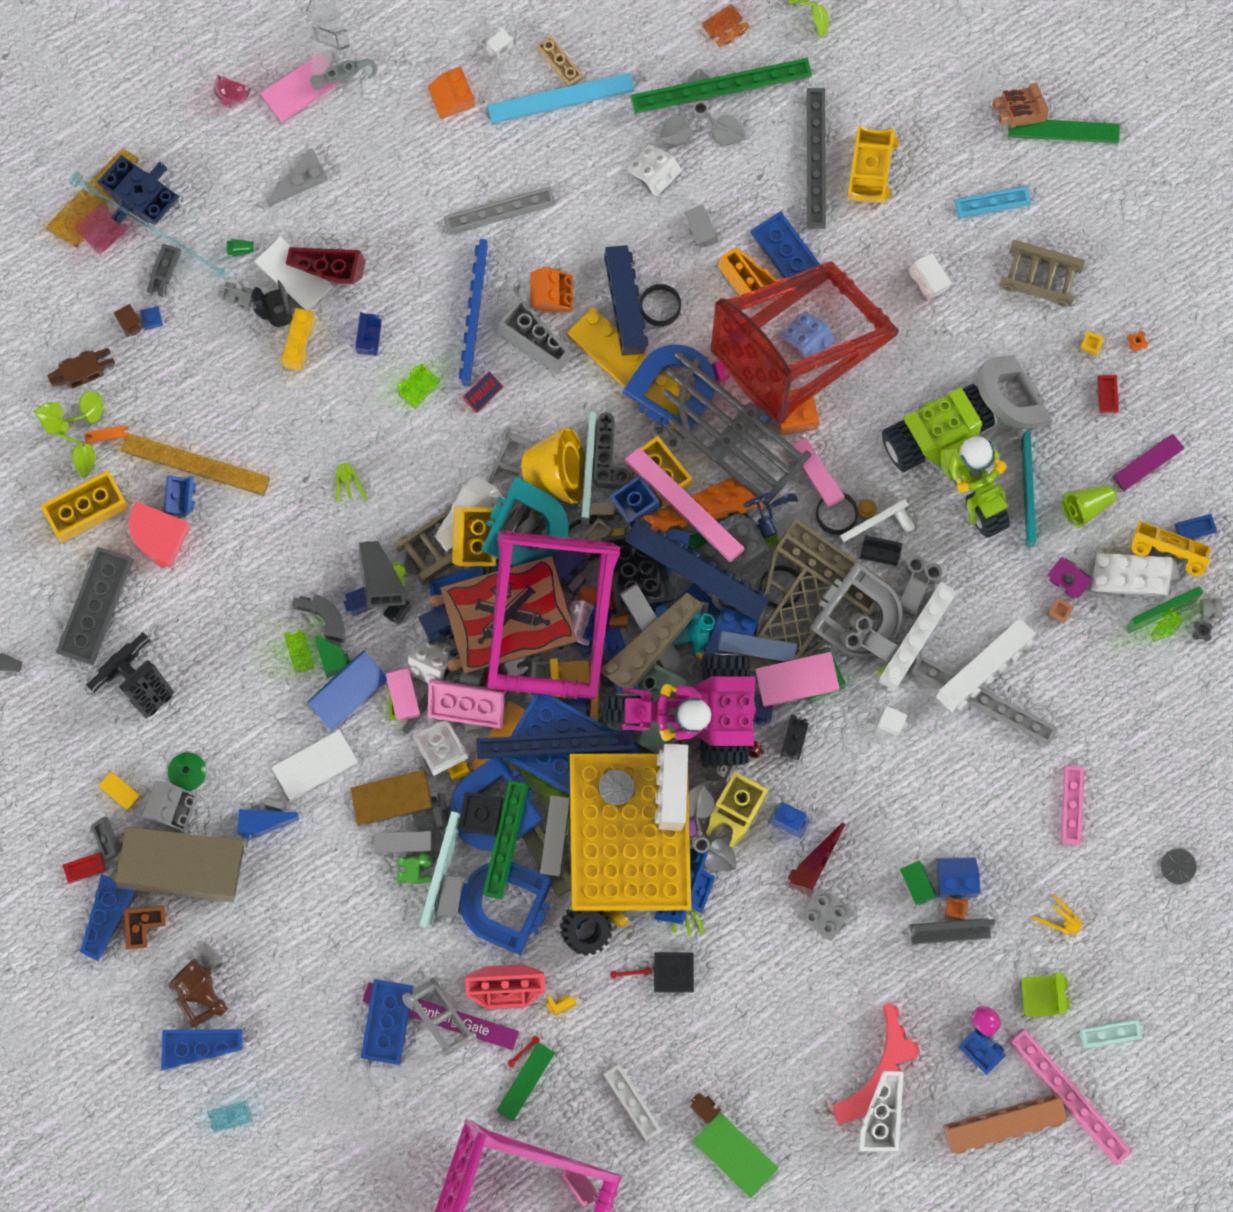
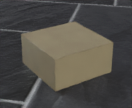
M590 503V519L596 521L600 518L602 521H614V503Z

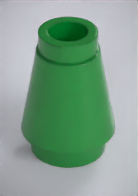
M232 238L227 241L228 256L232 255V257L254 252L253 241Z

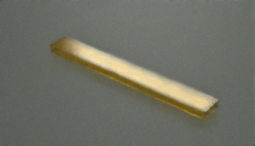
M132 434L125 437L121 447V452L262 496L265 495L270 481L268 476Z

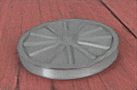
M611 770L602 776L599 782V793L607 803L622 805L632 797L634 782L626 772Z

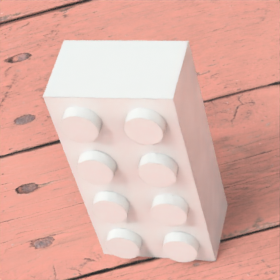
M664 744L663 748L659 749V754H657V766H660V769L656 775V785H659L658 792H656L655 804H659V808L655 812V824H658V830L682 831L686 823L688 745Z

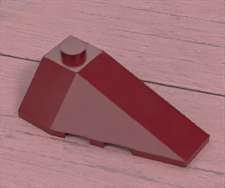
M289 247L286 265L336 284H355L363 277L366 263L360 250Z
M842 822L798 865L796 870H791L788 879L791 880L789 883L790 887L808 896L811 895L846 825Z

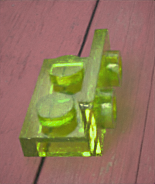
M423 363L419 366L416 365L411 370V375L399 383L397 390L398 395L414 409L440 383V379L427 370Z
M1174 608L1169 609L1164 620L1157 623L1158 625L1150 635L1153 642L1174 635L1181 626V616Z

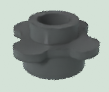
M1195 622L1193 625L1195 631L1192 637L1195 640L1203 639L1206 642L1210 641L1212 638L1210 635L1213 628L1212 624Z

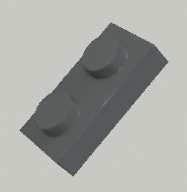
M102 817L93 823L91 827L104 861H107L117 856L118 851L121 850L108 817Z

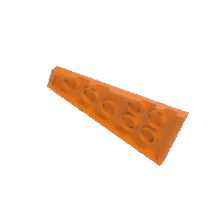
M733 477L691 495L715 520L725 518L729 513L739 512V514L747 513L746 509L756 507V510H758L756 504L744 508L743 504L757 497ZM759 502L761 508L763 509V503ZM671 505L639 519L640 521L642 519L649 521L652 524L651 527L657 531L658 529L668 531L670 527L680 525V527L688 526V522Z

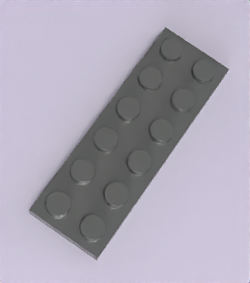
M100 547L96 548L56 651L58 655L94 666L132 567L133 558Z

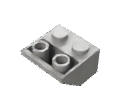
M155 781L142 818L165 827L186 832L198 795L169 782Z

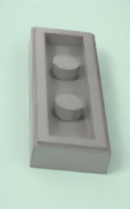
M432 831L374 833V853L433 851Z

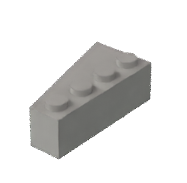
M520 297L498 323V334L556 374H559L569 362V349L555 334H552L548 326L536 316L533 309L529 308L524 299Z

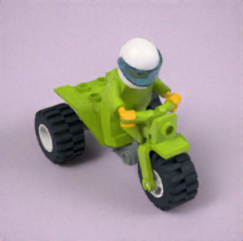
M971 384L963 389L960 387L937 401L929 400L921 404L918 411L904 416L903 420L882 430V440L890 459L900 471L906 472L925 462L926 456L934 464L942 468L945 476H948L950 481H954L958 492H971L974 490L973 493L965 498L968 510L967 518L969 522L971 521V525H975L982 535L990 538L1010 526L1009 515L1006 510L1008 505L1006 503L1005 491L1001 485H994L992 482L1005 471L1006 464L999 460L1000 456L992 442L979 436V433L995 425L994 413L982 399L978 387L975 384ZM994 461L996 465L993 467L991 473L988 475L986 469L989 466H991Z

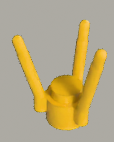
M1053 894V898L1069 914L1068 916L1057 906H1053L1065 918L1063 922L1065 928L1036 916L1031 917L1033 920L1060 930L1066 935H1069V933L1075 935L1083 925V922L1079 920L1080 918L1056 894Z

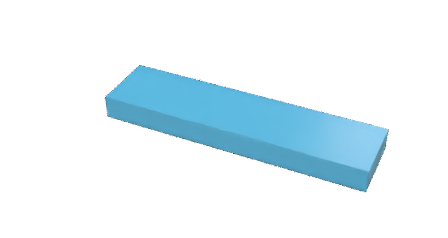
M1024 186L955 199L954 203L958 219L1030 206L1031 200L1028 188Z

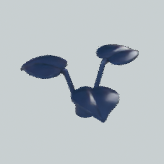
M773 492L764 493L743 504L744 508L757 505L762 518L758 520L759 524L756 523L764 539L778 533L774 525L772 509L787 502H798L796 494L784 495L766 506V509L769 510L770 519L764 515L759 502L774 495ZM739 512L729 513L727 517L716 519V521L720 523L726 518L734 514H738ZM743 513L746 518L752 519L747 513Z

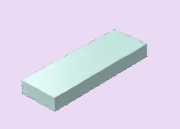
M1139 1019L1079 1030L1083 1050L1143 1039Z

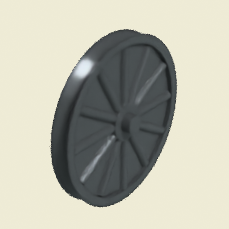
M1184 849L1170 850L1162 858V874L1172 883L1184 884L1190 881L1196 873L1197 865L1195 858Z

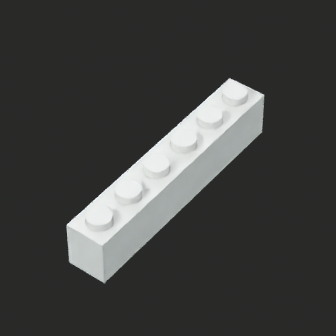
M940 582L878 682L894 692L896 691L957 593L956 591Z
M1019 618L943 686L936 697L952 713L957 709L959 711L967 705V700L970 697L975 698L981 692L980 688L984 684L988 686L995 679L993 676L997 672L1001 674L1008 667L1006 665L1008 662L1016 661L1023 649L1028 650L1034 644L1033 639L1036 633Z

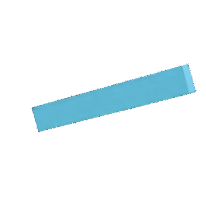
M625 73L488 104L487 106L491 123L493 124L634 92L631 74Z

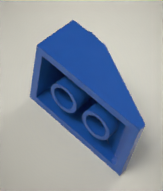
M722 607L704 655L708 653H732L717 650L720 632L726 631L753 636L759 620L756 621L747 615Z

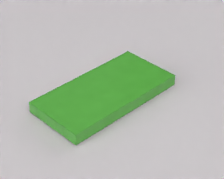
M721 1112L693 1141L750 1198L779 1169Z

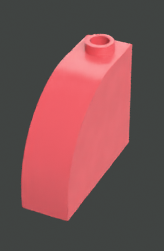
M135 501L129 517L130 533L138 549L146 557L155 561L156 565L165 568V566L171 568L190 529L188 522Z

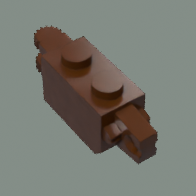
M109 348L95 353L93 350L84 351L78 357L63 360L62 363L58 364L59 368L47 376L52 387L67 384L68 387L74 389L103 377L104 373L102 370L113 366L115 361L113 358L102 362L98 361L110 355Z

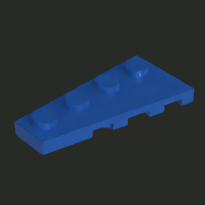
M102 873L80 950L82 954L98 962L123 918V908L129 907L136 894L135 890L117 888L115 881Z
M162 1030L161 1070L241 1051L243 1048V1030Z

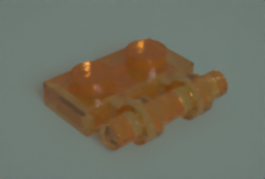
M732 4L702 23V27L712 40L718 36L720 37L716 41L718 47L724 44L728 45L732 42V39L743 35L750 28L747 22L741 25L738 24L742 21V16ZM731 27L733 28V30L728 34L725 33V31H727Z

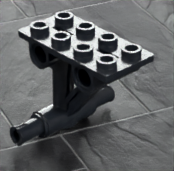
M141 632L134 641L126 643L117 653L113 654L98 669V674L86 684L95 693L106 681L111 682L120 673L126 680L118 687L130 698L129 701L146 719L149 716H153L158 711V708L163 703L168 702L174 694V691L162 674L149 660H146L137 670L130 665L138 657L139 651L151 641L144 632Z

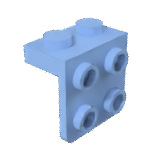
M803 312L780 334L783 341L799 350L804 361L809 365L836 340L829 325L807 312Z

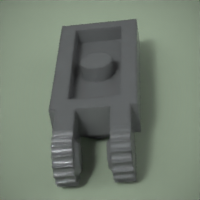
M162 244L150 275L151 279L147 287V293H152L156 286V281H159L161 285L158 289V296L163 297L181 254V249Z

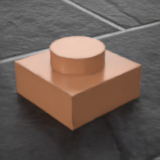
M1058 597L1047 615L1065 624L1074 606Z

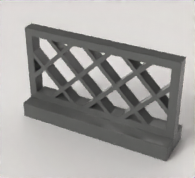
M983 918L910 924L912 945L990 939V930L995 926L994 919Z

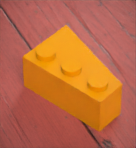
M734 248L721 256L718 267L748 308L751 309L778 293L783 281L773 277L767 269H762L754 263L755 261L738 248Z

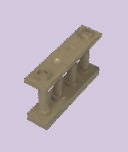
M1013 239L1009 253L1014 255L1008 278L1002 276L999 286L1007 291L1014 290L1056 302L1062 307H1071L1074 301V297L1069 296L1075 273H1081L1085 260ZM1023 257L1029 258L1032 261L1026 283L1015 280L1020 260ZM1041 262L1050 266L1044 288L1033 285L1038 265ZM1059 267L1068 271L1062 293L1051 290L1056 270Z
M452 505L448 506L443 514L411 535L401 537L396 544L398 553L405 549L419 567L418 580L422 585H425L455 565L452 563L453 547L451 548V553L446 556L442 555L427 535L437 528L438 530L442 522L449 514ZM420 538L436 559V563L431 566L424 563L411 545Z

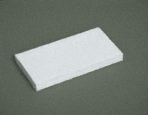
M280 236L254 263L277 285V280H280L287 295L303 310L309 311L333 288V285L328 280L286 265L288 250L292 246Z
M339 729L271 768L291 802L359 763Z

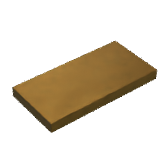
M426 770L350 788L358 826L433 808Z

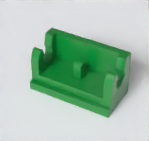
M920 860L900 869L915 905H921L937 898Z

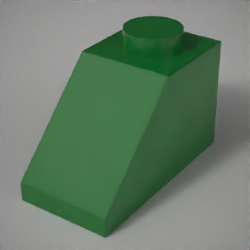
M319 636L315 637L326 677L337 675L350 663L348 653L344 654L342 648Z

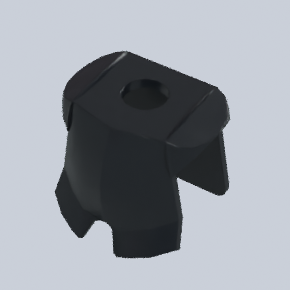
M277 280L279 289L263 294L260 288L255 287L250 299L256 304V308L253 309L254 312L274 327L288 325L292 321L293 316L287 292L280 280ZM282 304L284 310L281 313H275L274 306Z

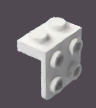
M649 145L627 167L628 173L645 181L652 194L656 196L682 171L673 155L653 145Z
M427 638L408 656L410 675L425 683H428L430 679L444 681V673L448 668L447 662L449 661L448 651L452 647L441 641L430 643Z

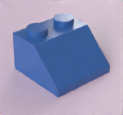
M639 475L609 496L631 528L636 520L656 512L661 503L646 481Z
M937 858L938 898L978 897L980 895V876L976 858Z

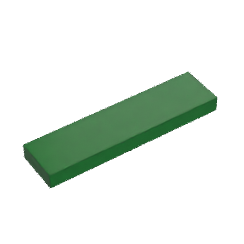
M539 1042L537 1043L496 1110L497 1112L514 1122L553 1058L554 1051Z

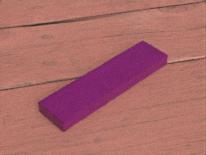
M1171 434L1113 475L1112 478L1125 492L1183 451L1184 446L1174 434Z

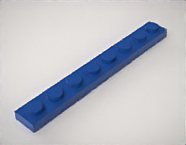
M480 239L479 245L475 246L477 263L473 262L472 269L475 279L471 280L470 291H473V295L468 300V308L471 310L470 315L466 316L468 333L464 332L463 339L466 349L462 350L461 361L464 362V365L459 370V379H462L463 386H470L488 250L487 239Z

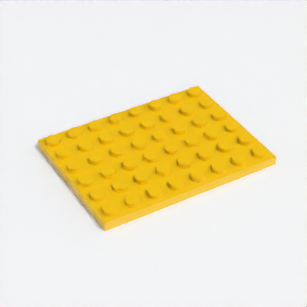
M570 754L572 911H691L688 768L686 823L682 831L658 830V824H655V812L659 808V804H655L656 792H658L659 785H656V775L660 769V766H657V754ZM622 770L632 778L634 793L628 802L622 805H611L602 799L599 793V782L608 771Z

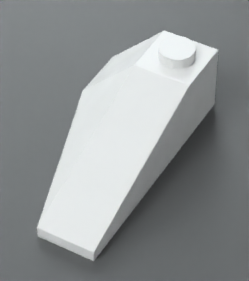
M476 476L462 487L458 498L451 506L449 514L435 535L446 551L453 547L454 506L494 507L495 503L501 505L502 503L498 502L497 499L499 496L504 497L495 486Z
M903 1071L882 1072L860 1129L859 1151H899Z

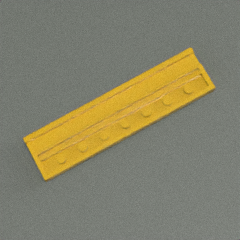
M594 307L566 332V335L624 388L647 357L646 354L622 356L617 328ZM662 371L645 394V397L677 416L679 413L678 407L670 399H667L663 392L667 389L679 398L680 385ZM687 393L686 401L691 396L689 393ZM669 422L667 423L676 433L678 432Z

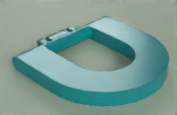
M515 477L505 499L500 496L497 499L502 504L495 503L489 517L494 522L490 520L486 522V525L490 526L491 530L481 550L499 559L497 534L498 531H501L515 500L541 514L546 523L545 536L568 538L569 526L566 513L562 505L553 496ZM513 544L510 566L514 567L546 557H553L559 549L536 547L526 550Z

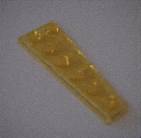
M122 148L45 227L46 230L77 248L112 199L98 184L100 178L121 155L135 165L139 161L138 157Z

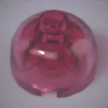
M217 75L214 83V93L217 98L222 100L220 104L231 108L232 104L241 105L247 100L252 88L247 86L245 90V85L225 77L221 80L222 76Z

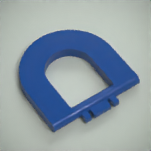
M667 345L651 352L643 360L622 391L623 394L642 405L639 409L640 413L643 414L647 409L648 411L645 416L658 423L663 419L660 423L662 427H665L671 418L681 424L680 414L678 413L675 416L645 397V394L659 374L666 368L679 366L688 370L674 356L677 351L684 354V357H687L692 362L695 358H698L701 361L698 367L716 381L714 370L707 358L689 346ZM694 374L695 388L712 402L715 390ZM692 395L686 401V405L702 417L707 408ZM688 416L690 431H692L697 423Z
M503 758L489 759L459 783L451 799L450 814L451 811L461 814L465 791L481 794L503 777L507 783L509 780L522 783L527 782L523 776L517 779L521 772L515 770L512 773ZM530 791L526 797L517 840L543 821L530 801L535 796L533 791ZM465 831L458 832V836L468 845L481 850L493 851L495 836Z
M490 862L477 868L468 877L467 884L463 886L460 897L463 919L470 930L481 939L521 956L531 932L538 935L540 931L534 928V926L541 927L547 913L541 909L549 910L550 905L545 904L544 901L554 879L511 862L507 883L536 894L521 932H518L489 919L483 911V890Z

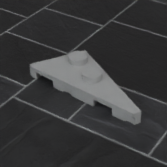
M313 148L307 151L267 199L269 207L328 180Z

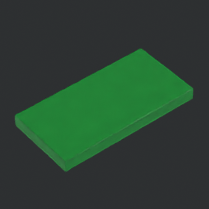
M1198 586L1133 617L1126 626L1128 634L1195 603L1203 593L1201 587Z

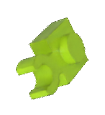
M399 561L391 562L406 589L403 577L407 575L404 565L400 566Z

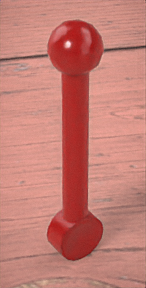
M646 967L644 970L612 971L610 977L616 978L617 976L636 974L648 976L651 973V969Z
M533 1036L532 1041L516 1057L509 1060L507 1065L514 1067L515 1062L531 1046L539 1042V1037Z

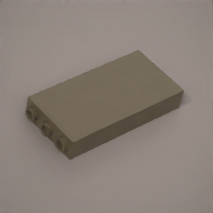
M126 826L125 833L121 835L122 851H118L117 854L118 870L115 869L113 874V881H115L117 888L234 903L244 853L243 841Z

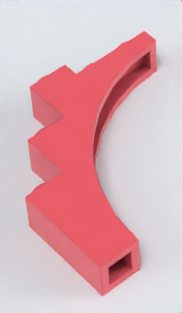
M892 1002L883 1005L886 1020V1043L880 1064L872 1078L861 1090L848 1099L832 1105L838 1125L866 1116L883 1071H901L896 1065L918 1058L917 1054L920 1053L918 1044L913 1042L912 1038L904 1040L906 1036L903 1025H899L897 1019L900 1017L897 1006L893 1007Z

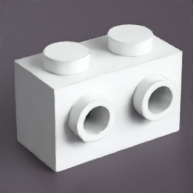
M932 253L917 260L909 268L911 277L917 282L922 294L928 300L946 292L952 285V282Z

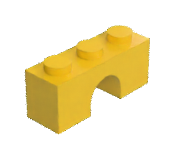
M295 308L282 356V363L285 368L303 370L307 355V340L309 336H312L316 321L313 311Z

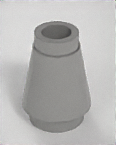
M206 942L198 946L197 951L205 968L211 969L213 973L223 966V958Z

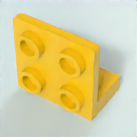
M558 658L550 659L551 679L563 681L567 679V681L573 682L579 680V682L589 683V661L558 662ZM552 695L560 701H562V699L574 698L567 696L563 698V696Z

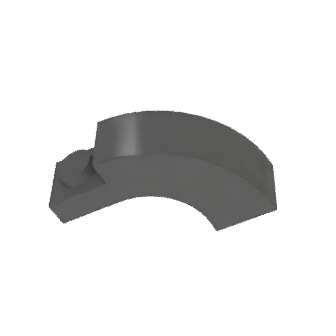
M314 594L313 601L304 596L294 597L292 606L295 610L317 614L325 621L324 636L326 639L345 643L344 622L341 614L332 602Z

